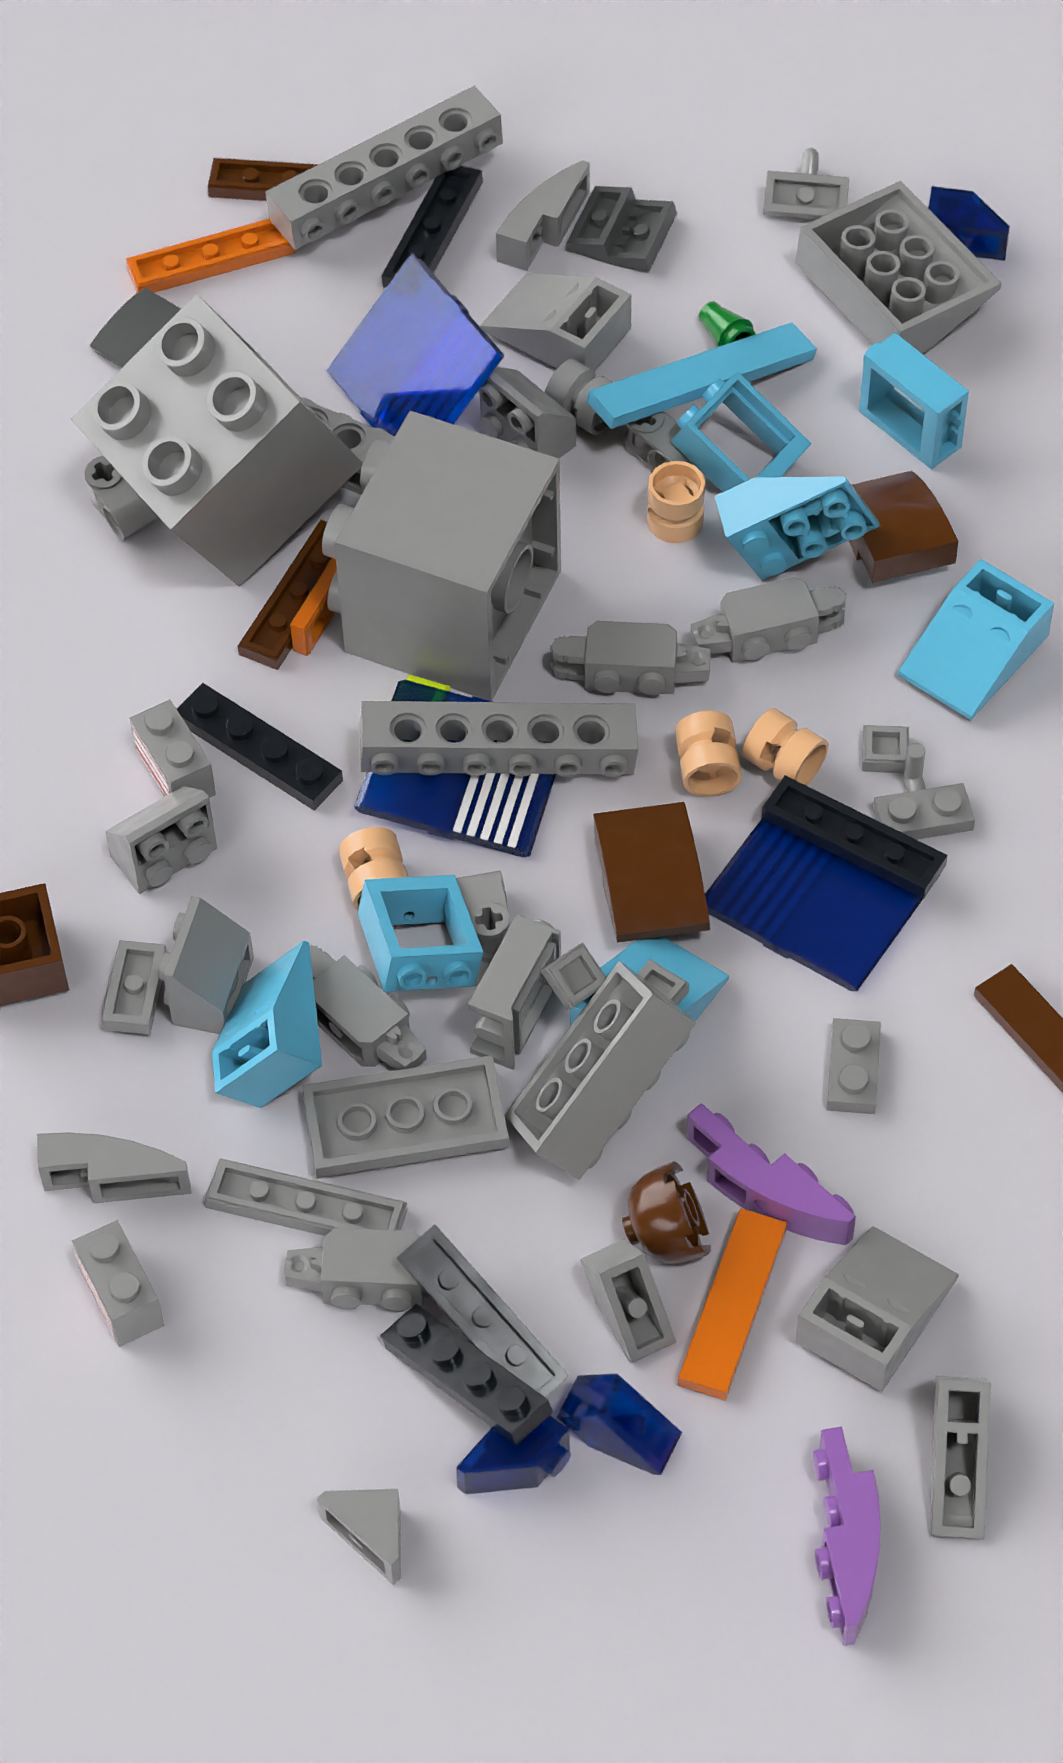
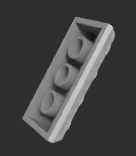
M619 961L506 1113L505 1117L537 1154L580 1180L587 1169L592 1168L599 1161L604 1146L616 1130L621 1129L628 1122L633 1107L644 1092L656 1084L662 1068L673 1053L685 1045L689 1038L690 1030L696 1022L676 1003Z

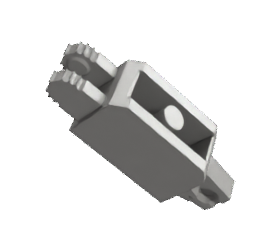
M795 577L728 592L720 602V614L691 624V639L694 646L709 648L710 654L728 652L732 663L747 659L757 660L765 655L790 649H803L808 645L817 643L818 633L831 631L832 628L836 629L841 627V624H844L845 610L842 608H845L847 593H844L840 587L837 588L835 586L809 591L806 582Z
M596 621L587 628V636H559L550 645V652L553 655L551 669L554 676L563 680L567 678L568 680L585 681V690H595L603 693L635 692L646 695L674 694L675 683L709 680L710 649L677 643V631L669 624Z
M311 944L310 955L318 1026L362 1067H375L382 1061L396 1070L421 1065L427 1059L426 1049L409 1028L410 1012L405 1003L394 994L388 996L378 986L374 975L365 966L359 965L357 967L345 955L335 961L326 951L323 952L322 948H318V945L313 946Z
M335 1227L325 1235L324 1247L287 1251L285 1265L286 1286L322 1292L323 1303H332L339 1308L345 1309L356 1308L360 1305H378L388 1310L403 1311L413 1307L416 1303L423 1307V1297H429L428 1294L397 1261V1257L421 1236L416 1231Z

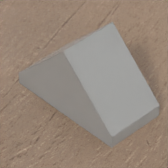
M398 1489L324 1491L317 1498L320 1519L394 1585L401 1578V1511Z

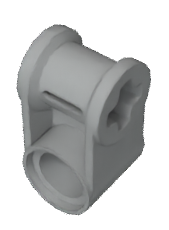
M664 411L626 424L629 429L624 435L625 449L653 471L661 464L671 461H682L693 465L670 442L681 428L676 424L677 421Z
M99 456L87 464L85 480L91 488V502L106 519L110 528L119 539H126L159 518L104 456Z
M500 870L456 878L483 950L481 961L485 963L492 961L510 927L505 885Z

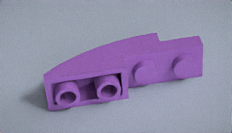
M702 1103L687 1114L686 1138L708 1157L707 1182L724 1196L745 1210L787 1222V1230L795 1234L841 1245H847L853 1240L856 1219L853 1209L843 1197L837 1194L831 1195L822 1187L814 1172L807 1165L795 1163L785 1153L770 1165L768 1157L757 1145L752 1143L748 1145L735 1133L732 1124L725 1116L720 1113L713 1114Z
M840 1426L821 1430L820 1447L812 1451L817 1480H826L830 1495L829 1497H824V1510L829 1527L824 1528L822 1547L815 1549L816 1567L820 1580L829 1579L832 1592L831 1597H826L829 1622L832 1629L840 1628L844 1646L855 1644L864 1624L872 1598L880 1550L881 1522L874 1470L853 1473L843 1429Z

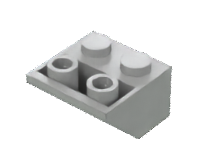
M487 365L479 376L480 424L488 436L556 458L562 457L576 447V418L520 371Z
M182 786L105 831L110 857L139 894L151 887L164 884L173 874L190 864L202 862L211 852L217 849L209 796L203 790Z
M191 896L186 912H180L177 915L173 930L175 943L172 952H165L160 963L159 979L165 982L166 987L164 1004L169 1005L173 1025L220 1034L240 990L246 982L254 959L251 935L249 931L202 898Z

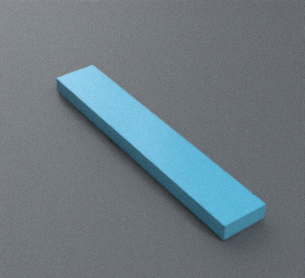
M791 322L589 390L587 403L613 429L703 398L704 392L719 377L726 383L738 371L749 382L814 359L817 348Z

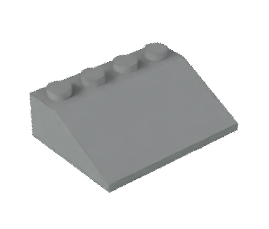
M901 180L800 227L796 264L872 344L881 343L892 334L897 333L923 354L929 351L1001 289L1002 283Z

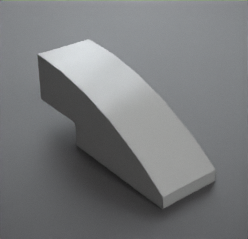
M581 160L561 170L541 183L522 199L496 232L497 262L527 271L543 243L559 247L590 192V162Z
M72 1132L37 1134L38 1169L44 1191L90 1187L94 1203L191 1194L186 1161L162 1150L131 1140L99 1134Z

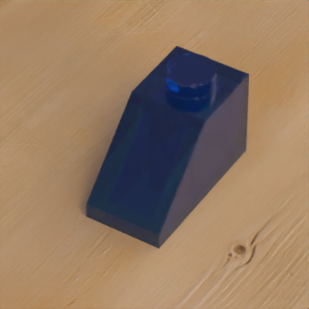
M932 186L928 209L975 257L1005 261L1010 226L973 191Z
M617 1373L578 1375L556 1417L589 1447L653 1475H662L682 1434L672 1422Z
M550 1415L516 1446L491 1428L456 1467L458 1489L466 1495L538 1487L548 1475L552 1477L557 1476L568 1463L571 1457L570 1429Z

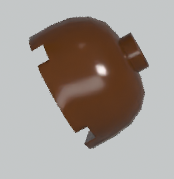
M676 1161L657 1167L639 1179L632 1187L628 1197L629 1215L622 1218L624 1231L632 1245L640 1243L647 1255L661 1263L669 1264L689 1262L706 1256L711 1252V1245H702L699 1234L702 1236L709 1234L701 1205L691 1183L688 1182L681 1185L676 1177V1173L684 1171Z

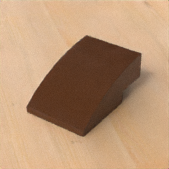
M907 471L852 484L880 523V527L866 532L860 538L849 540L856 560L863 561L872 583L956 563L959 541L936 497L916 473Z
M685 802L594 813L595 845L602 869L603 888L617 943L710 930L702 875Z

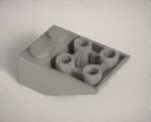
M526 273L483 321L480 329L556 368L568 359H575L595 371L631 329V294L597 277Z
M872 1226L823 1278L799 1313L796 1343L883 1392L949 1293L959 1274Z

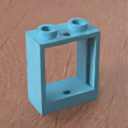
M897 333L892 334L881 343H874L866 351L863 358L859 411L932 470L962 448L969 391ZM896 387L899 391H901L904 395H906L909 399H911L914 403L921 407L925 411V413L894 388Z
M738 371L726 383L719 377L704 392L702 397L707 403L700 410L693 404L676 422L681 430L670 440L722 492L750 480L698 429L722 402L776 454L755 478L781 477L812 444Z
M455 875L364 879L358 917L384 992L476 986L483 950ZM445 922L453 945L400 948L392 925ZM435 976L433 979L427 980L429 977Z

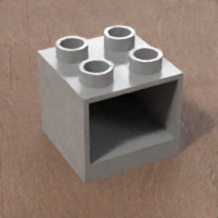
M198 294L164 325L71 418L73 423L167 527L239 587L363 465V462L267 361Z
M410 411L392 443L376 439L368 449L360 474V487L364 491L355 507L338 504L327 521L322 539V552L325 556L336 559L337 570L328 593V609L342 616L345 653L410 675L448 685L451 689L492 702L561 572L560 459Z

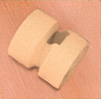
M671 461L661 464L651 473L648 483L647 523L650 531L658 539L669 543L687 542L696 537L702 530L704 522L705 479L702 472L696 466L687 462Z
M771 708L756 721L750 730L742 749V756L763 771L774 769L773 776L779 781L786 775L807 786L820 770L826 758L829 743L808 728L797 730L798 724L794 719L776 708Z
M709 710L690 714L680 720L675 727V738L678 755L681 758L680 768L683 786L687 792L695 796L712 797L728 793L736 788L742 780L739 755L736 751L733 721L730 717L722 712Z
M384 827L361 829L346 837L339 846L340 859L345 876L348 878V887L356 910L359 909L364 879L408 877L406 867L402 864V853L397 836L390 829Z

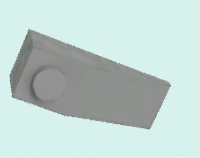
M935 1376L932 1536L984 1539L991 1382L987 1379Z

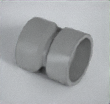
M568 359L563 362L550 378L545 393L576 418L577 426L592 435H601L609 428L587 403L589 390L613 382L604 376L596 377V373L591 368L575 359Z

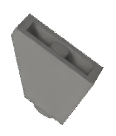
M623 1239L580 1259L595 1302L631 1363L676 1343L648 1262L642 1251Z

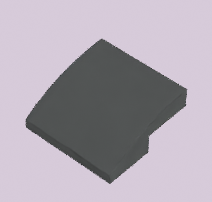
M595 186L567 241V245L570 250L593 260L623 268L650 271L674 222L677 210L673 201L636 200L632 187Z
M143 288L109 319L89 346L94 352L122 368L181 308L149 289Z

